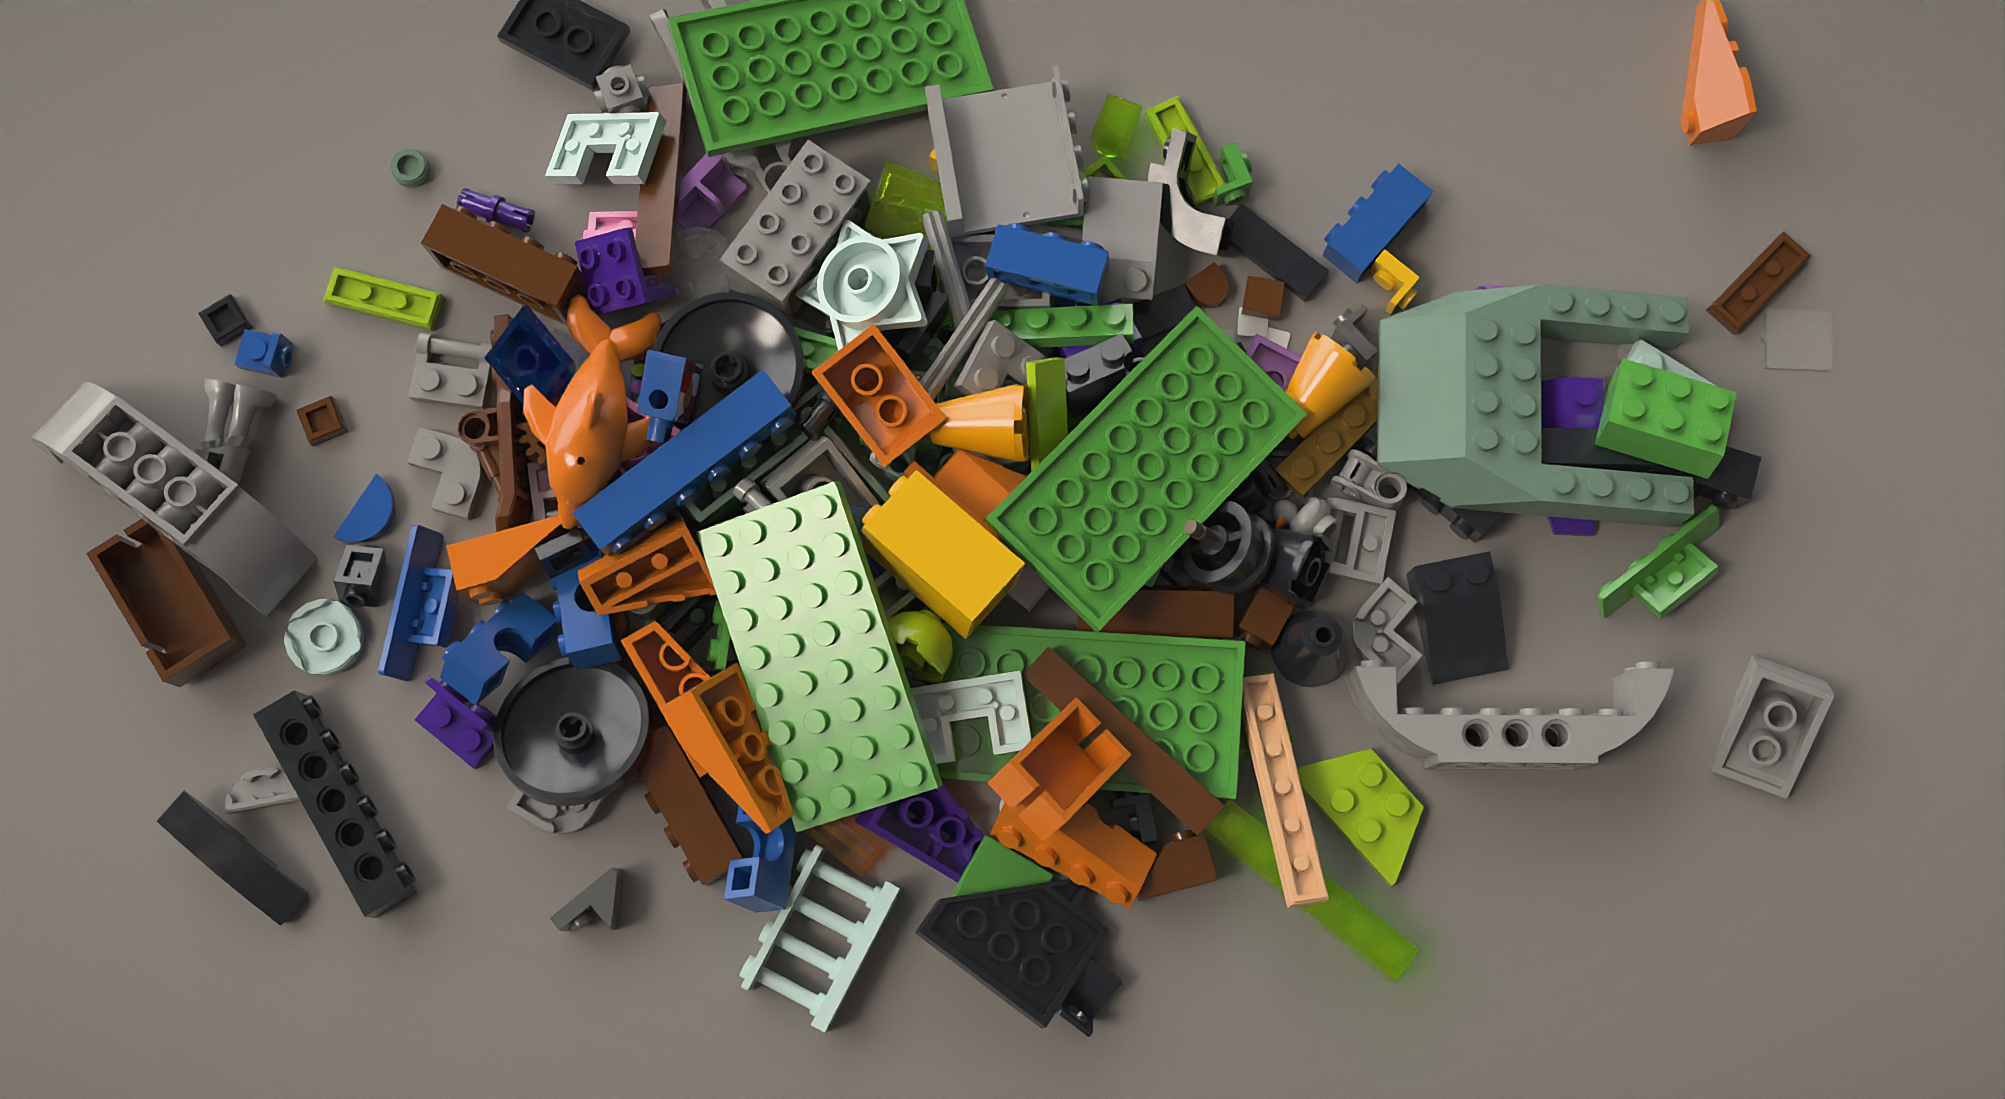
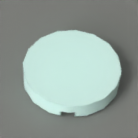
M318 599L304 604L293 613L289 620L291 623L288 626V630L285 631L284 643L290 659L297 667L310 674L321 676L334 675L343 672L351 666L363 649L365 635L361 620L351 608L338 601Z

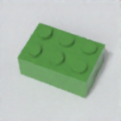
M1623 358L1609 382L1595 445L1708 479L1724 457L1737 392Z

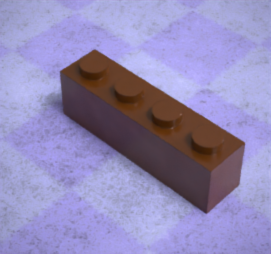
M1143 585L1098 632L1200 637L1202 639L1218 640L1233 638L1234 595L1220 593L1210 586H1187V588H1181L1174 585H1153V587ZM1077 614V631L1095 632Z
M665 725L653 732L646 755L638 769L634 772L633 777L636 781L643 779L650 792L644 796L652 811L656 815L662 812L668 823V826L663 828L672 846L674 848L681 846L687 860L682 863L694 883L700 880L702 885L709 886L728 874L731 860L746 859L671 728Z

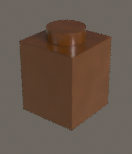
M1261 586L1254 592L1234 632L1241 635L1242 640L1245 641V645L1258 651L1261 647L1267 650L1274 645L1294 606Z

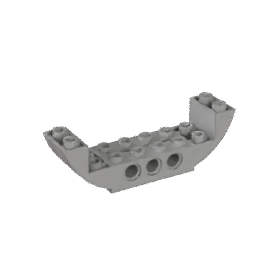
M84 382L31 437V442L61 464L64 461L224 579L239 597L266 617L318 560V557L292 531L240 488L237 483L119 396L113 395L96 384Z
M1382 660L1361 661V666H1356L1344 677V682L1353 703L1366 723L1383 740L1397 750L1422 761L1424 770H1580L1598 764L1599 755L1619 747L1647 724L1655 715L1667 694L1674 668H1660V662L1635 663V667L1625 668L1623 674L1612 678L1613 708L1600 709L1598 713L1584 715L1583 709L1580 708L1560 709L1559 713L1544 715V709L1542 708L1520 709V713H1512L1510 715H1505L1503 708L1480 709V713H1473L1472 715H1465V708H1443L1440 713H1433L1431 715L1426 714L1425 708L1412 707L1402 708L1401 712L1397 713L1396 667H1385V661ZM1465 732L1472 736L1473 746L1467 742ZM1505 733L1511 737L1512 746L1506 741ZM1545 734H1547L1550 738V745L1547 743L1545 739Z

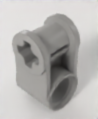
M1350 449L1346 454L1347 462L1340 474L1332 478L1331 485L1342 494L1367 505L1397 511L1402 506L1407 491L1405 479L1399 474H1392L1379 467L1377 462L1367 454ZM1386 485L1392 486L1397 490L1398 496L1393 499L1384 498L1380 495L1378 489Z

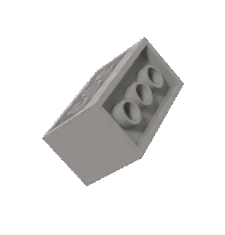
M807 140L720 258V263L730 288L736 292L761 298L784 314L798 319L808 304L797 297L796 293L819 274L823 262L831 251L836 248L843 222L849 220L863 229L876 212L871 180L810 140Z

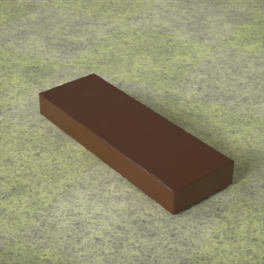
M1783 231L1706 311L1731 334H1736L1811 255Z

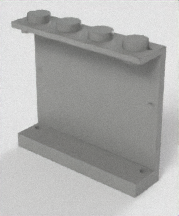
M1058 65L1052 66V82L948 99H942L940 85L925 87L950 238L994 231L998 224L1009 226L1011 223L1025 226L1084 216V201L1090 200L1087 178L1080 179L1078 168L1083 167L1082 151L1080 144L1073 145L1071 135L1077 134L1075 115L1073 111L1067 112L1065 102L1070 101L1069 85L1067 79H1060Z

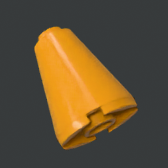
M1317 331L1310 338L1285 390L1307 413L1288 433L1287 437L1292 440L1296 435L1304 439L1370 386L1376 379L1375 375L1366 366L1363 370L1356 367L1358 365L1355 361L1356 357L1329 337L1321 336Z
M1015 384L936 403L947 419L925 435L931 436L933 444L956 449L960 448L965 451L1014 462H1026L1028 460L1030 434L1027 416L1028 393L1026 384Z

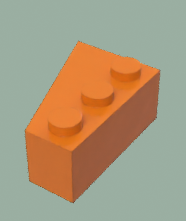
M682 516L635 540V543L625 552L619 555L615 553L611 556L606 555L577 571L579 583L598 615L648 607L649 604L671 600L673 602L683 601L685 598L699 595H716L704 555Z

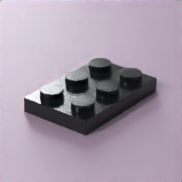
M519 0L497 37L501 43L594 91L598 85L596 76L604 74L631 31L627 24L581 0Z

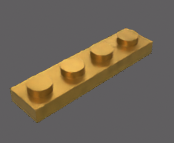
M1378 366L1372 371L1376 377L1372 384L1317 427L1275 469L1279 478L1300 499L1377 422Z

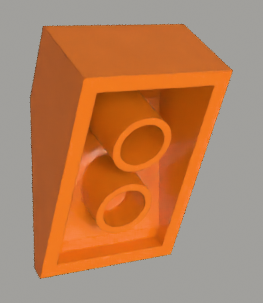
M875 324L871 325L811 372L884 467L947 419Z
M558 516L447 545L446 548L456 590L472 602L479 603L480 606H489L503 600L502 596L515 592L543 567L535 548L545 544L553 537L571 532L570 529L563 528Z

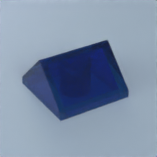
M528 305L522 306L484 357L522 405H524L525 388L533 385L549 402H552L565 392L577 372L575 361Z

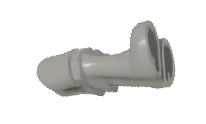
M205 379L204 390L209 397L207 431L204 441H199L200 448L195 449V452L239 485L247 459L253 451L248 449V446L255 440V438L248 437L253 415L258 408H270L275 402L276 395L249 386L233 385L224 381ZM234 402L228 437H224L229 407Z

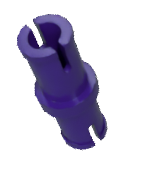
M468 188L461 190V194L466 195V197L458 196L457 205L467 208L479 217L486 218L487 223L494 221L522 230L525 233L531 230V227L527 226L526 223L532 226L534 224V210L508 203L502 196L494 195L490 197L471 191Z

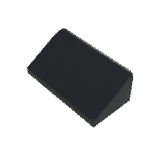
M710 594L685 598L683 601L673 602L655 621L687 653L715 624L713 623V612L715 603L718 600L717 594L711 596Z

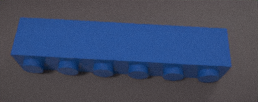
M763 369L574 511L573 514L602 552L608 556H611L613 553L619 555L635 543L634 538L645 529L651 531L660 526L667 518L665 514L677 505L683 507L693 501L698 495L697 490L707 482L715 483L722 479L730 471L728 466L740 457L747 459L755 454L762 446L760 442L772 433L773 435H779L788 429L793 423L792 418L797 413Z

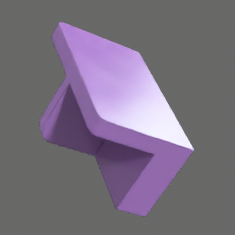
M706 153L680 182L677 223L697 240H701L747 192L746 184L726 168L721 155L708 157Z

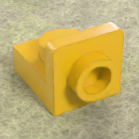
M1384 249L1375 260L1370 272L1374 275V280L1382 288L1388 291L1392 289L1396 292L1385 309L1389 314H1392L1398 306L1404 310L1414 299L1418 292L1413 288L1420 277Z

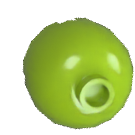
M924 609L920 610V612L906 611L897 613L888 619V623L903 667L914 672L912 679L926 683H937L942 680L953 656V642L948 630L940 623V617Z

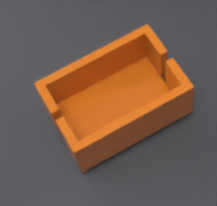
M1077 697L987 782L1011 809L1018 806L1022 810L1018 816L1042 842L1062 827L1131 756V753L1108 729L1100 734L1084 750L1078 745L1101 722Z

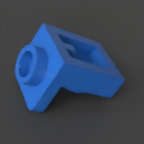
M245 329L234 365L240 369L282 378L285 368L290 366L293 359V343L282 333L273 332L272 335Z

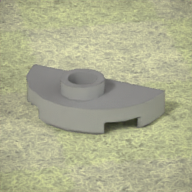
M257 768L244 773L241 779L234 785L231 793L227 794L224 814H234L298 802L300 799L284 771L276 768Z

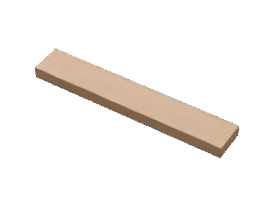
M1273 673L1243 677L1241 715L1287 908L1325 903L1329 900L1275 675Z

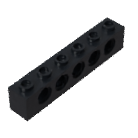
M294 690L254 713L253 716L364 917L377 918L417 893L412 885L416 881L410 867L404 861L400 863L393 850L397 848L393 836L386 828H380L374 817L378 814V810L367 794L362 796L356 785L360 781L356 770L349 761L344 762L337 751L341 748L337 736L330 728L325 729L319 718L323 715V712L318 702L312 695L307 697V695ZM306 726L308 737L303 744L297 745L295 734L299 728ZM324 759L327 764L326 772L322 777L316 779L313 774V767L317 761ZM343 792L345 805L340 811L334 812L331 805L332 799L337 793ZM361 825L364 830V838L361 843L354 846L350 841V833L354 827ZM378 858L383 864V871L377 879L373 880L369 875L368 868L370 863Z

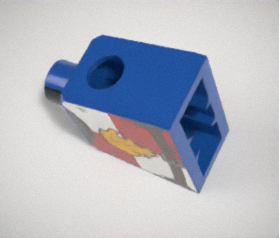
M647 351L637 406V413L651 416L646 435L647 440L665 444L671 438L674 422L688 424L704 364L661 352ZM668 397V404L665 407L664 403L666 398Z

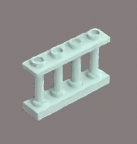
M816 844L813 851L805 850L796 867V870L801 872L794 886L789 884L786 909L780 911L775 922L770 919L768 920L758 939L763 945L757 957L752 955L748 957L739 976L744 978L741 988L747 991H752L758 981L810 1009L809 1014L815 1016L811 1026L823 1032H828L893 908L901 889L887 881L883 888L877 885L875 888H872L821 861L826 849ZM813 874L867 902L865 906L871 909L864 924L860 921H857L855 924L802 896ZM794 910L847 937V942L852 944V947L846 958L844 959L839 956L835 959L784 932ZM775 946L829 973L828 978L833 980V983L827 995L821 992L817 995L766 968L765 965Z

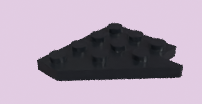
M1071 879L941 898L935 902L915 934L1043 1029L1050 1023L1109 929L1079 907V904L1090 888L1076 884Z

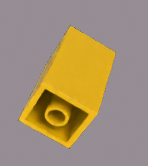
M915 470L909 478L903 475L893 484L888 492L891 497L882 507L875 504L862 519L865 525L860 531L862 533L861 543L864 551L963 638L967 639L1017 584L1025 563L919 471Z

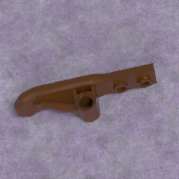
M509 314L493 316L494 329L490 332V342L496 357V365L492 366V378L497 387V407L468 412L461 417L457 427L458 436L477 454L489 480L493 482L499 494V505L495 516L496 532L528 524L533 511L527 463H531V460L525 454L529 448H522L518 439L525 435L521 434L517 428L518 424L527 423V420L521 413L523 411L525 389L522 326ZM486 426L484 434L476 439L478 430Z

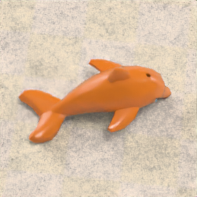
M577 294L570 300L567 309V329L573 341L590 356L578 369L556 407L533 385L524 389L523 412L532 433L546 447L548 480L557 498L558 518L565 529H572L579 523L573 512L608 486L620 463L638 457L655 442L646 439L651 416L628 423L625 385L620 362L642 357L648 350L654 347L661 331L662 322L657 312H649L640 320L611 329L591 309L586 298Z

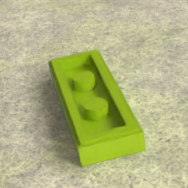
M1178 95L1146 110L1144 116L1162 149L1166 139L1171 137L1173 129L1187 131L1197 136L1188 173V191L1197 207L1212 201L1215 189L1226 183Z
M334 266L323 301L330 306L433 332L444 297L438 292Z
M1055 357L1026 362L1031 472L1068 436L1065 358Z

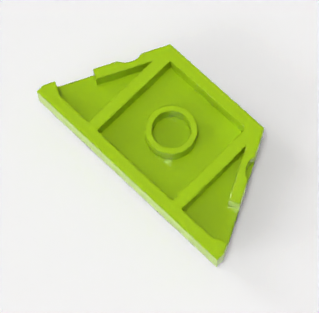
M1371 748L1297 767L1304 793L1389 887L1394 885L1424 806Z

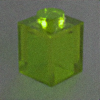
M1108 93L1092 131L1091 146L1104 156L1107 155V157L1111 158L1119 156L1125 159L1141 119L1142 106Z

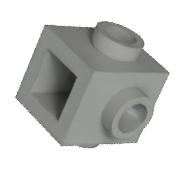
M631 64L624 67H611L604 74L596 76L600 90L594 92L602 113L608 111L609 113H646L647 105L644 98L651 95L643 75L636 77Z

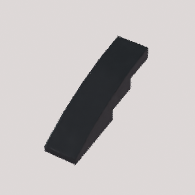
M183 790L157 819V822L195 857L280 926L308 896L306 890L277 869V864L249 844L244 835L187 791Z

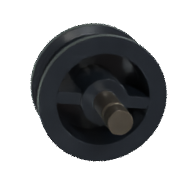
M1223 501L1202 524L1193 519L1185 523L1184 532L1190 537L1181 545V558L1185 570L1192 578L1208 584L1220 593L1234 595L1250 589L1258 581L1266 577L1273 556L1274 538L1270 526L1264 519L1249 513L1235 502Z

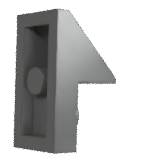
M610 868L551 916L550 920L559 931H568L571 928L576 932L593 918L590 912L595 910L610 930H617L624 874L618 868Z

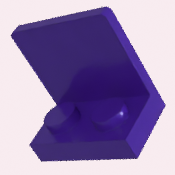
M631 227L614 230L575 242L590 307L597 315L677 297L673 282L657 284L656 278L645 280Z
M429 676L424 683L432 688L436 694L414 720L469 766L477 769L494 749L493 735L497 715L485 706L470 704L467 698L445 681H438Z

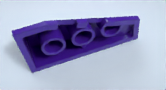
M1560 377L1541 381V428H1599L1603 411V378ZM1547 516L1553 535L1593 536L1594 520Z
M944 784L920 794L862 811L855 820V823L957 883L985 836L969 818L968 813L946 790L947 788Z

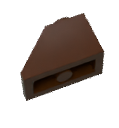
M1192 830L1172 834V842L1163 846L1148 872L1137 895L1138 901L1217 881L1205 834L1195 836Z

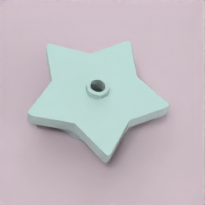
M845 220L836 248L831 251L823 262L819 274L798 290L796 296L830 316L838 351L873 324H875L880 332L890 329L926 326L928 323L914 283L929 240L922 233L881 240L873 237L851 221Z

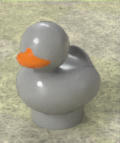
M1310 497L1308 503L1299 512L1297 506L1290 500H1280L1272 508V517L1276 522V529L1290 525L1291 531L1320 533L1330 539L1338 527V521L1331 516L1332 511L1329 503L1318 497Z

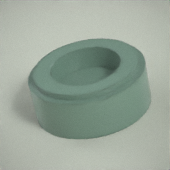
M412 148L403 149L392 158L390 165L391 173L402 186L408 188L418 187L429 178L430 164L420 151Z

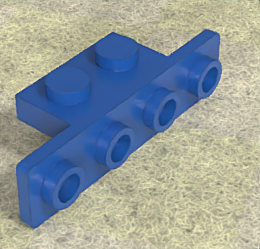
M412 525L378 669L380 675L401 681H409L411 678L418 645L447 648L460 593L456 590L452 570L436 568L443 539L442 533L421 525Z

